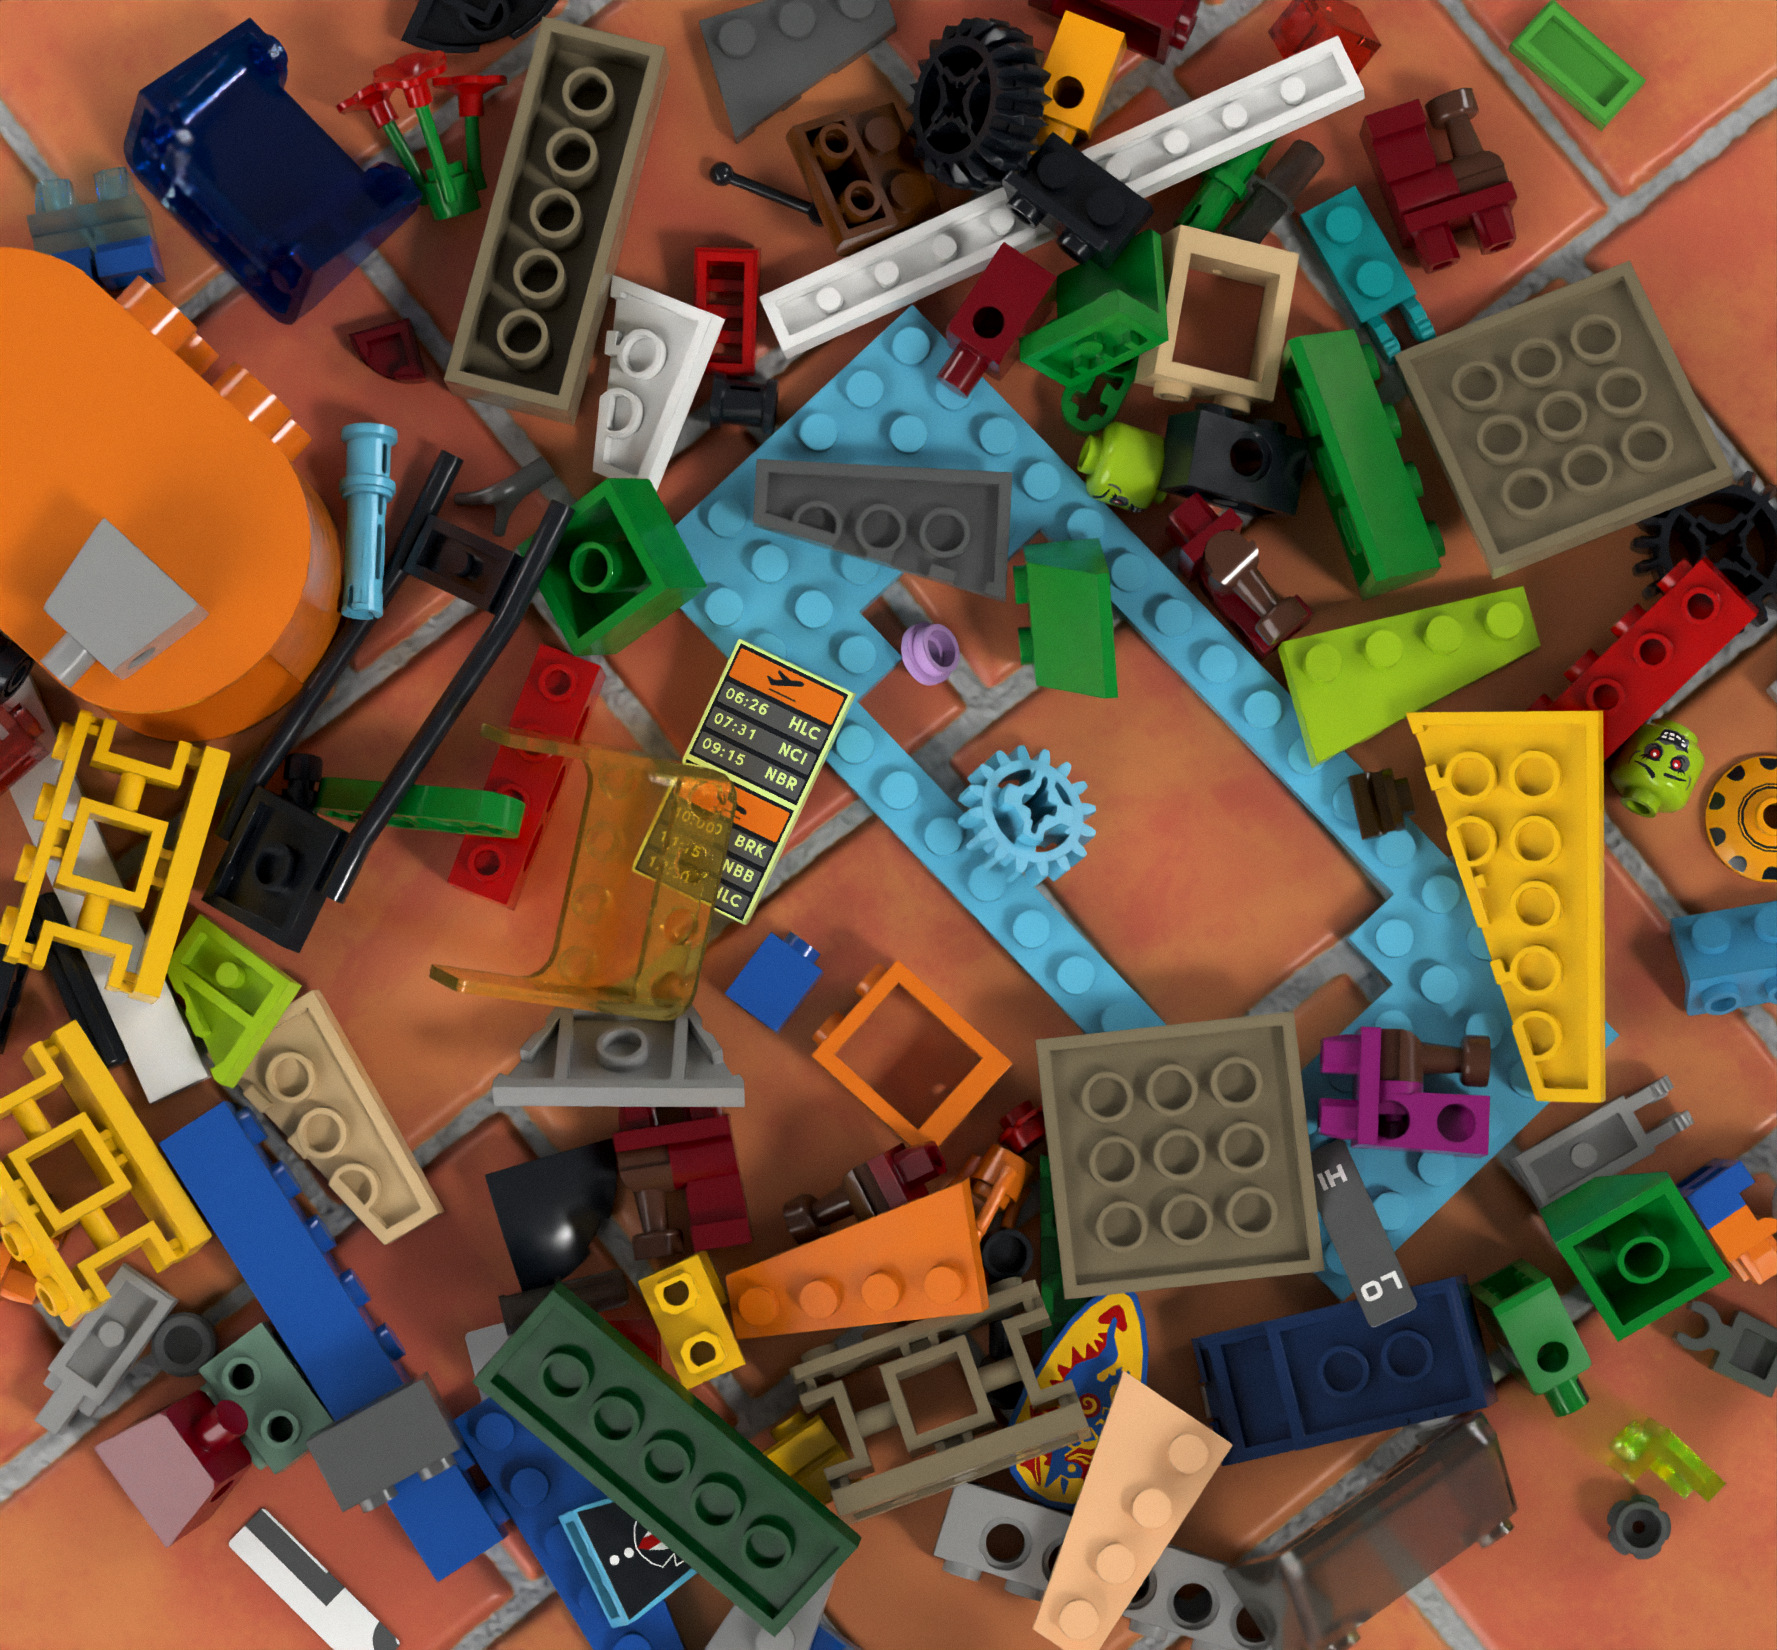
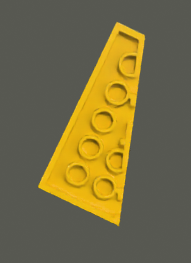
M1603 711L1406 712L1412 733L1417 736L1427 766L1424 769L1431 790H1435L1448 828L1446 835L1477 927H1481L1492 959L1490 965L1497 985L1500 984L1513 1022L1511 1028L1536 1101L1589 1103L1605 1101Z

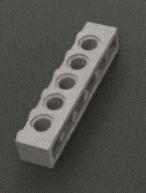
M970 1481L952 1488L933 1549V1556L945 1559L942 1570L979 1582L981 1573L984 1571L1006 1578L1004 1590L1028 1599L1041 1601L1051 1575L1048 1566L1049 1556L1057 1546L1063 1543L1073 1513L1062 1509L1046 1507L1040 1502ZM999 1524H1012L1024 1536L1022 1549L1016 1556L1009 1559H1000L993 1556L986 1547L988 1533ZM1168 1544L1148 1574L1144 1591L1131 1600L1122 1616L1131 1618L1129 1630L1153 1639L1166 1641L1168 1631L1193 1638L1191 1650H1317L1332 1599L1326 1593ZM1190 1583L1204 1586L1209 1594L1207 1609L1195 1618L1180 1616L1175 1612L1173 1605L1176 1592L1182 1586ZM1252 1603L1265 1605L1271 1614V1623L1268 1630L1256 1638L1242 1636L1238 1633L1236 1627L1238 1613L1243 1607Z

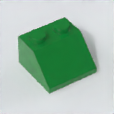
M1099 538L1023 545L1024 565L1013 566L1016 605H1028L1029 627L1017 628L1021 666L1032 665L1036 685L1104 699L1118 698L1110 576Z
M1667 1171L1594 1177L1539 1209L1554 1243L1618 1342L1732 1277Z

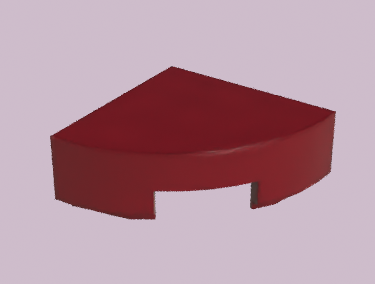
M410 318L348 334L361 360L379 376L402 384L428 382Z

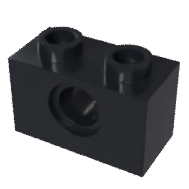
M1212 403L1195 404L1194 411L1169 415L1164 439L1165 458L1163 472L1157 490L1187 499L1198 492L1208 505L1226 510L1231 507L1237 513L1261 520L1296 515L1309 441L1287 435V426L1280 422L1266 419H1250L1249 423L1232 419V409ZM1231 448L1235 452L1237 459L1235 470L1230 461Z

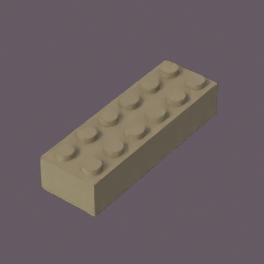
M542 17L444 381L452 395L574 426L610 294L612 274L615 275L670 70L666 47Z

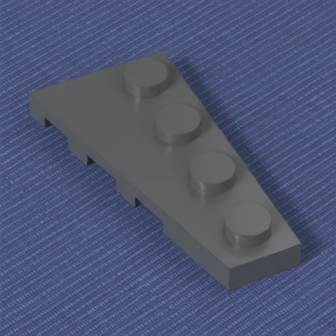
M757 459L753 524L754 527L1005 603L1013 472Z

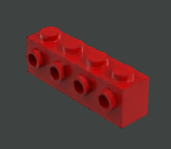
M1705 555L1694 566L1684 557L1656 584L1665 593L1647 611L1636 603L1609 629L1618 639L1603 654L1599 656L1592 648L1587 650L1563 674L1571 684L1554 701L1544 692L1525 711H1603V752L1605 761L1750 623L1759 612V609Z

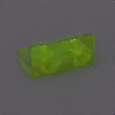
M1651 1417L1642 1425L1636 1420L1631 1421L1617 1434L1608 1447L1615 1454L1607 1461L1606 1465L1630 1484H1633L1649 1468L1667 1487L1680 1495L1684 1500L1693 1492L1706 1502H1709L1726 1484L1668 1427Z

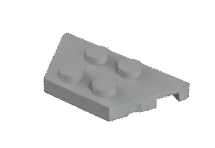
M561 1000L547 1016L546 1025L540 1031L533 1033L520 1048L521 1061L508 1076L499 1073L494 1078L492 1084L494 1106L745 1107L744 1080L740 1074L734 1076L731 1074L723 1062V1049L713 1034L702 1028V1018L690 1000Z

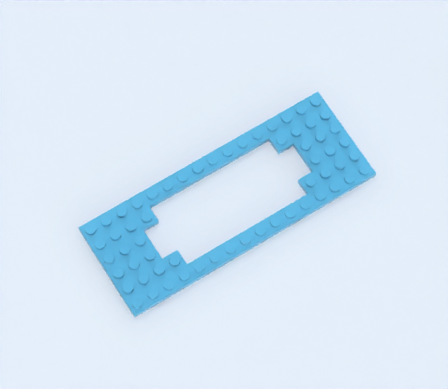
M911 305L675 525L707 585L705 590L679 609L728 660L738 639H744L856 693L825 762L1084 1034L1164 1026L1166 1024L1053 905L1034 886L1029 885L1023 874L1012 883L1005 881L1004 877L1005 866L1000 863L988 871L982 867L984 859L988 855L983 848L969 851L966 844L975 836L973 828H964L958 825V819L965 813L859 704L870 691L902 662V656L868 622L862 613L905 572L754 527L757 459L1013 472L1008 561L1039 532L1049 542L1099 538L1109 570L1112 607L1391 895L1346 939L1390 986L1339 1035L1354 1034L1362 1026L1381 1027V1029H1404L1411 1031L1420 1039V1042L1460 1047L1461 1040L1465 1035H1486L1490 1038L1491 1065L1487 1087L1464 1086L1459 1080V1073L1424 1075L1423 1092L1490 1096L1489 1149L1487 1156L1478 1159L1454 1157L1453 1155L1351 1148V1140H1344L1395 1252L1550 1103L1549 1101H1536L1511 1028L1513 1022L1501 986L1496 983L1490 965L1492 959L1481 927H1477L1458 868L1408 816L1404 817L1406 830L1390 832L1385 836L1362 840L1348 777L1365 772L1345 751L1335 755L1323 764L1313 769L1311 768L1291 695L1104 502L1089 496L1086 483L983 377L967 399L952 392L938 381L936 375L954 350L947 345V340ZM1605 1021L1606 1049L1619 1034ZM1320 1053L1301 1071L1310 1151L1338 1140L1317 1134L1319 1099H1352L1353 1075L1320 1074ZM1318 1211L1325 1271L1312 1273L1340 1302H1343L1354 1290Z

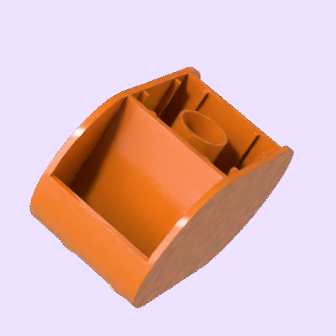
M0 247V629L69 691L94 704L122 725L141 735L171 743H178L179 740L188 743H202L224 739L261 724L294 700L340 632L344 618L342 606L345 553L341 537L325 503L292 464L313 439L291 418L293 413L236 361L230 365L212 386L208 384L201 376L220 356L195 332L197 330L196 326L140 275L115 300L85 272L64 260L33 250ZM103 518H106L200 604L209 615L199 625L130 677L121 680L97 660L69 688L40 662L67 633L43 608L96 526Z

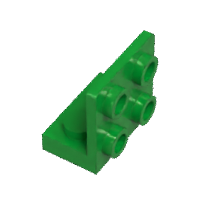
M1147 229L1135 235L1107 271L1089 260L1085 266L1079 264L1057 276V318L1019 338L1020 361L1071 389L1169 341L1161 235L1152 229Z

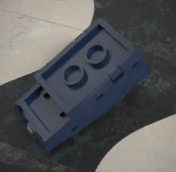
M1467 1274L1411 1286L1410 1288L1417 1302L1416 1308L1376 1327L1368 1324L1358 1299L1192 1338L1201 1377L1198 1381L1199 1383L1205 1382V1386H1201L1200 1391L1207 1419H1214L1213 1422L1209 1423V1426H1213L1215 1433L1233 1444L1221 1462L1222 1466L1293 1450L1298 1451L1486 1408L1497 1402L1498 1397Z

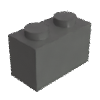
M427 1371L315 1431L305 1443L342 1512L359 1504L363 1513H366L396 1497L399 1493L394 1484L416 1472L423 1482L456 1464L457 1461L452 1453L461 1448L464 1438Z

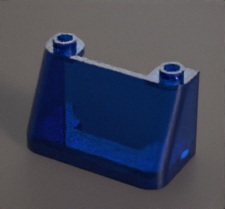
M248 18L138 92L124 141V154L128 165L139 181L267 313L278 322L292 325L315 308L416 212L423 194L416 187L409 173L399 166H393L382 161L375 163L364 172L284 90L288 75L287 53L278 39L270 34H266L251 18Z

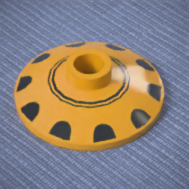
M1777 756L1750 758L1727 770L1712 788L1705 809L1707 837L1720 861L1739 876L1762 883L1777 882V829L1769 827L1763 819V813L1767 806H1777Z

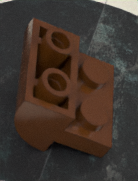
M893 102L850 115L848 109L794 125L786 134V142L838 256H851L943 214L919 159L913 156V145Z

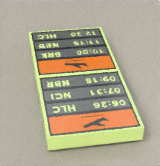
M738 639L631 870L739 923L749 924L856 693L744 639Z

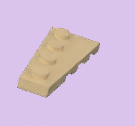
M320 989L311 990L291 1002L237 1084L244 1090L242 1094L260 1113H265L289 1138L287 1142L303 1159H308L329 1181L328 1186L384 1245L393 1243L442 1214L445 1210ZM208 1052V1053L206 1054V1056L213 1062V1060H212V1058H211V1056H210V1054H209V1052Z

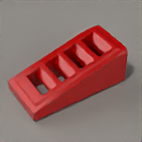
M699 245L695 247L693 306L721 318H743V330L721 329L716 343L742 344V356L711 355L703 375H715L716 372H724L726 376L754 377L756 375L761 247ZM711 266L744 267V279L711 278ZM710 291L744 293L743 304L709 303Z

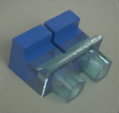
M125 167L101 170L93 174L98 198L96 203L77 206L74 187L69 179L59 178L35 184L36 214L26 215L33 238L34 251L52 255L74 265L85 272L102 289H104V284L110 292L126 289L138 275L150 284L166 282L151 210L138 194L131 174Z

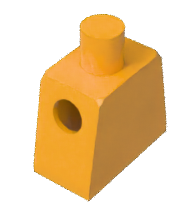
M1065 10L1043 68L1051 74L1049 81L1044 86V93L1053 100L1044 106L1043 119L1049 126L1039 129L1036 137L1039 146L1045 142L1052 132L1070 145H1072L1075 135L1090 140L1127 50L1125 33ZM1068 88L1081 91L1082 95L1078 105L1074 108H1064L1058 105L1057 101L1061 91ZM1036 151L1028 152L1031 156L1036 153Z

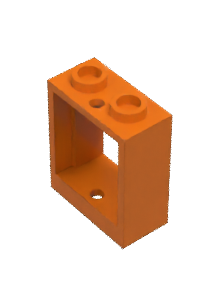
M898 959L889 969L879 962L854 990L862 998L846 1017L837 1010L833 1012L811 1037L819 1045L811 1056L909 1146L933 1140L939 1147L1013 1063ZM898 985L904 988L981 1058L980 1062L918 1130L835 1056Z

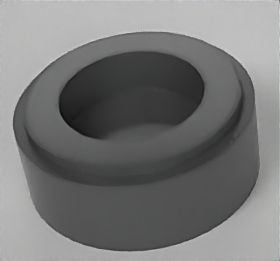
M181 1312L172 1314L163 1320L153 1334L151 1342L152 1354L158 1366L170 1375L176 1377L200 1374L198 1369L217 1356L219 1336L214 1325L206 1317L198 1313Z

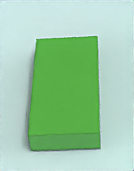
M1550 0L1508 48L1515 57L1601 132L1646 82V79L1555 0Z

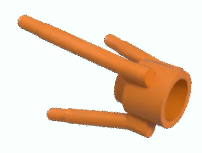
M995 1144L989 1146L983 1158L971 1153L961 1172L947 1185H952L969 1178V1182H976L971 1193L985 1203L976 1219L979 1243L997 1210H1005L1000 1227L1015 1228L1020 1210L1032 1191L1026 1185L1035 1171L1034 1167L1013 1152ZM985 1271L986 1287H988L989 1273Z

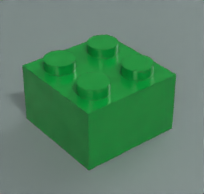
M607 478L570 506L575 512L538 586L574 656L619 653L707 588L703 577L650 479ZM535 534L517 547L522 557H524Z

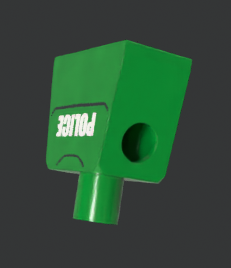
M1519 1258L1470 1285L1474 1305L1517 1382L1534 1396L1544 1394L1556 1417L1569 1415L1585 1406L1590 1398L1578 1374L1587 1370L1592 1365V1362L1550 1277L1523 1258Z

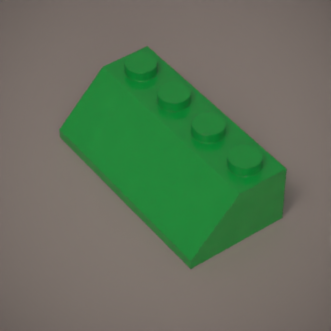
M1354 329L1304 335L1288 340L1281 356L1279 374L1304 440L1309 441L1307 451L1362 601L1434 577L1442 567L1439 558L1446 555L1444 542L1434 520L1425 522L1417 501L1418 498L1424 496L1422 482L1412 461L1403 463L1395 440L1402 438V430L1392 403L1382 404L1374 381L1380 379V370L1372 347L1369 343L1360 345Z

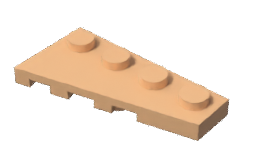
M1125 1371L1121 1372L1109 1412L1101 1429L1089 1469L1072 1512L1068 1529L1032 1629L1063 1650H1099L1233 1445Z

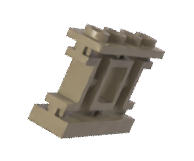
M1011 1277L991 1284L987 1287L990 1307L982 1313L928 1318L901 1328L899 1322L883 1323L866 1330L862 1334L864 1341L840 1350L837 1344H827L809 1350L801 1356L802 1364L789 1369L793 1382L797 1387L802 1407L807 1414L834 1404L837 1405L854 1458L825 1468L824 1472L832 1490L831 1495L838 1516L848 1526L1092 1437L1072 1379L1041 1390L1021 1336L1052 1325L1036 1280L1022 1283L1021 1277ZM1026 1310V1313L1002 1321L1014 1354L1005 1359L977 1368L965 1335L943 1343L940 1342ZM903 1355L902 1358L879 1366L890 1398L887 1402L855 1413L849 1393L842 1380L820 1388L818 1387L819 1385ZM960 1359L978 1413L918 1434L899 1381ZM1021 1380L1024 1382L1035 1414L1058 1405L1061 1407L977 1439L974 1438L975 1435L998 1427L986 1393ZM900 1426L906 1447L912 1458L934 1450L937 1452L936 1454L859 1482L851 1483L852 1480L875 1472L864 1438L892 1427Z

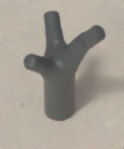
M540 456L513 475L496 484L473 492L456 493L454 502L458 506L493 505L496 509L493 534L502 537L505 535L510 515L521 500L554 478L555 475L546 460Z

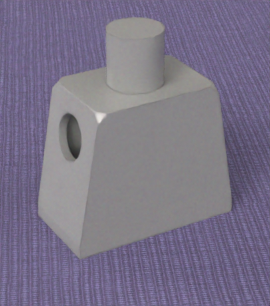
M103 518L44 605L43 610L65 629L67 633L40 662L69 688L97 660L115 676L124 680L199 625L209 613L106 518Z

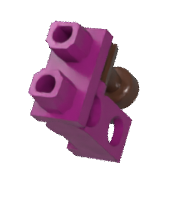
M1362 1026L1354 1034L1337 1035L1321 1039L1319 1056L1320 1074L1353 1075L1352 1099H1319L1317 1134L1340 1140H1351V1148L1453 1155L1454 1157L1478 1159L1487 1156L1489 1149L1490 1096L1423 1092L1424 1075L1459 1073V1080L1462 1085L1468 1087H1487L1491 1065L1489 1036L1465 1035L1461 1040L1460 1047L1420 1042V1039L1411 1031L1404 1029H1381V1027Z

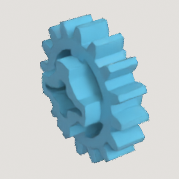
M1019 745L1008 756L1002 750L997 751L985 762V765L981 764L969 775L967 779L971 785L959 795L958 801L971 809L958 819V825L964 828H973L975 836L966 844L969 851L983 848L988 855L984 859L983 868L988 871L1000 863L1005 866L1004 877L1006 882L1012 883L1025 872L1029 885L1036 886L1047 876L1051 880L1056 881L1068 872L1070 867L1075 866L1087 855L1083 846L1095 837L1096 830L1083 822L1096 812V806L1089 803H1081L1079 795L1087 789L1088 785L1085 781L1071 784L1066 778L1072 766L1069 762L1066 761L1055 769L1050 766L1049 750L1043 749L1031 760L1025 745ZM1019 780L1018 786L1008 783L1003 789L997 787L999 783L1004 781ZM1051 843L1057 844L1055 849L1035 852L1037 845L1046 848Z

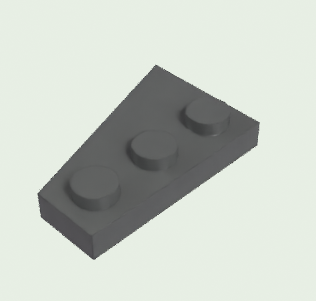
M765 0L699 21L702 36L737 144L755 132V127L779 110L784 111L799 101L803 93L832 73L837 74L897 31V24L889 0Z

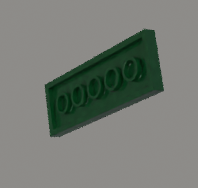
M560 1281L555 1284L472 1381V1383L773 1637L785 1627L859 1546L862 1537Z

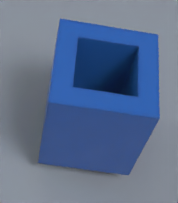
M791 931L784 940L770 932L724 994L779 1035L824 975L823 970L814 964L821 954Z

